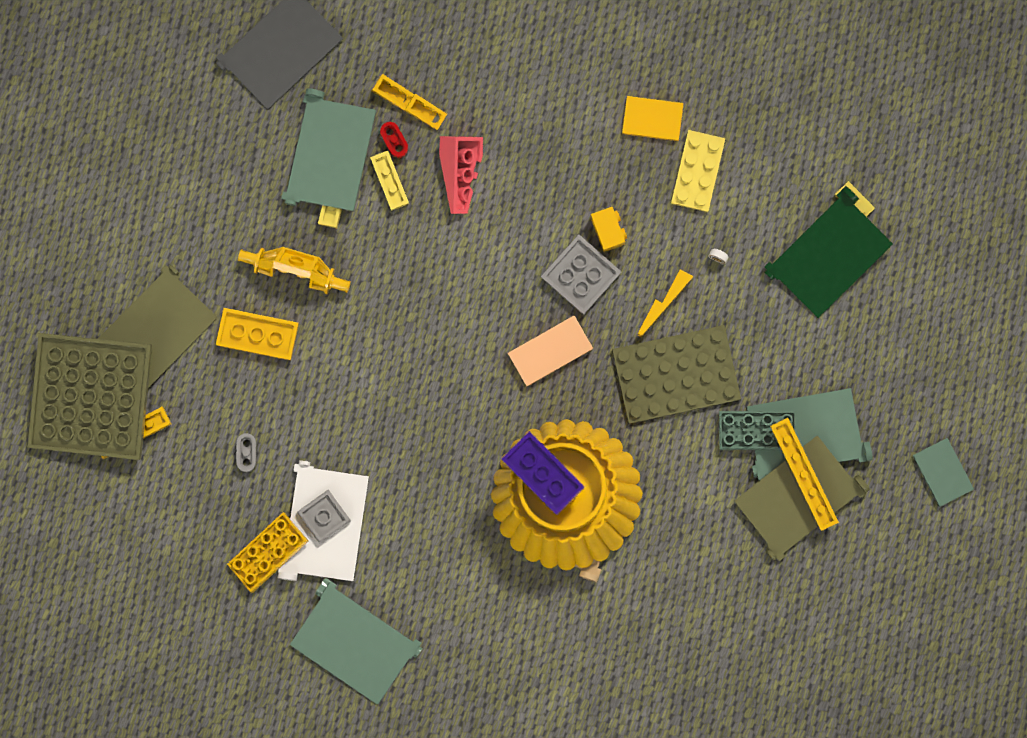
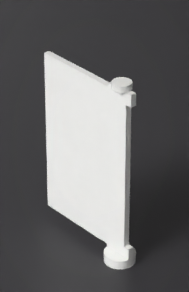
M299 461V464L294 465V472H297L290 519L309 541L279 568L277 578L297 581L298 574L353 581L369 476L314 469L313 466H310L311 462ZM329 490L351 521L319 544L297 511Z

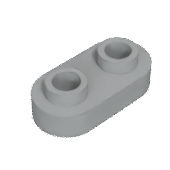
M248 433L240 435L237 439L236 463L243 472H250L256 467L257 443L254 436ZM249 440L250 446L245 447L243 445L244 441ZM245 459L250 460L249 466H244L243 461Z

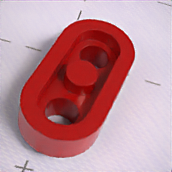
M394 122L384 123L381 126L380 133L391 155L395 158L406 156L408 144L399 127ZM388 129L394 131L392 135H387L386 132ZM396 146H402V151L397 152L395 150Z

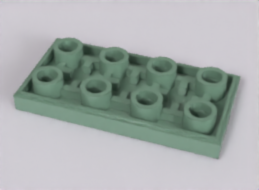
M719 411V450H781L770 426L788 418L797 435L796 411Z

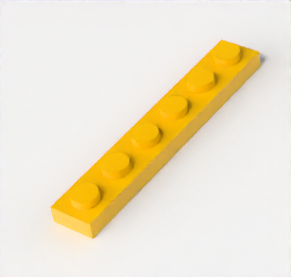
M785 418L771 425V430L820 531L839 523L789 419Z

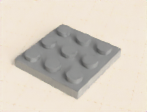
M578 235L544 272L541 278L584 315L622 272L583 237Z

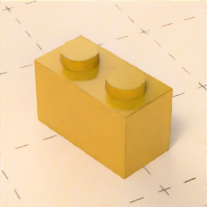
M609 207L591 214V220L603 252L625 245L627 235L625 229H621L618 222L621 219L617 210L614 211L613 207Z

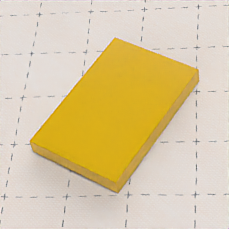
M627 96L622 134L679 141L683 103Z

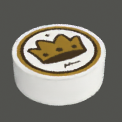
M711 249L708 255L710 259L721 264H726L729 258L725 252L718 249Z

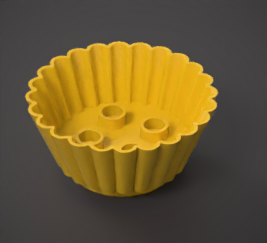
M568 419L560 421L558 425L553 422H546L540 427V430H528L525 435L530 431L585 488L556 515L501 459L500 465L502 469L497 470L494 474L493 480L497 486L491 493L493 502L497 504L494 507L493 515L496 520L501 522V534L511 538V547L516 551H524V556L528 561L536 562L540 560L541 564L546 568H553L558 565L562 570L567 571L574 568L575 565L587 568L593 563V560H606L610 550L615 551L622 547L623 537H627L633 532L634 524L632 521L636 520L640 515V507L637 502L641 500L643 493L637 485L640 480V474L637 469L632 467V455L622 451L623 446L620 440L616 438L609 439V434L605 429L596 428L593 430L590 423L584 421L576 425ZM521 439L515 440V441L512 443L510 450H511Z

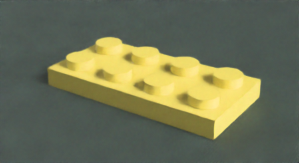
M688 130L671 204L704 212L709 211L725 138Z

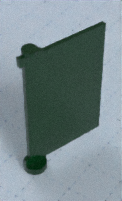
M847 186L836 195L838 199L773 264L769 261L764 266L767 269L764 273L771 280L774 278L780 280L817 318L893 245L854 205L859 198Z

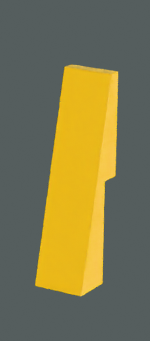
M384 74L380 75L371 90L373 93L438 130L447 115L436 106L417 94L408 91ZM438 113V114H439V120H438V122L433 123L432 121H433L434 117L436 116V114Z
M679 270L663 303L655 299L637 336L642 338L693 279L692 275Z

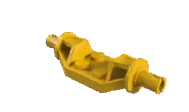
M286 247L269 251L260 248L257 254L241 249L238 255V261L254 265L255 274L259 272L273 277L276 269L282 273H292L299 278H309V288L324 291V294H328L331 288L348 293L351 281L335 277V269L331 268L330 270L320 257Z

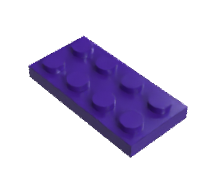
M530 431L501 458L556 515L585 488Z

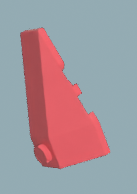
M440 136L439 156L451 214L468 213L473 194L470 184L473 179H477L478 175L477 172H474L476 161L481 162L483 157V137Z

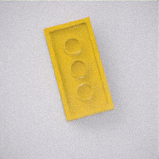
M223 308L216 346L291 361L299 323Z

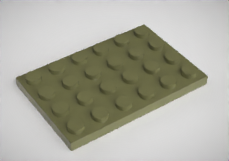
M725 325L612 349L628 424L741 400Z

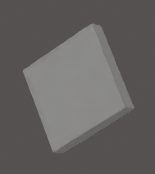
M329 490L297 511L319 544L351 521Z

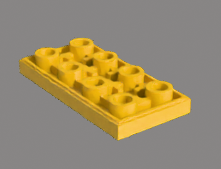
M283 512L227 565L249 592L253 593L309 540L286 513Z

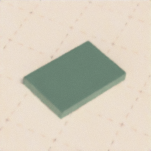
M948 438L913 455L939 507L974 490Z

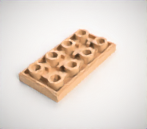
M572 316L510 351L508 355L526 387L593 350V347L576 317Z

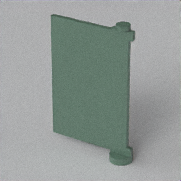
M307 88L303 101L307 104L287 192L283 191L281 199L285 200L284 204L296 206V202L300 203L302 201L354 211L376 110L324 100V92Z
M851 388L747 406V411H796L797 437L802 447L818 435L838 462L858 459L859 463L873 460L870 442H861ZM755 450L757 461L752 466L753 476H758V480H761L765 475L783 463L786 458L782 450Z
M325 578L315 592L321 598L290 645L378 705L408 659H411L413 656L417 658L423 649L420 647L422 643L417 639L411 641L335 589L337 585Z

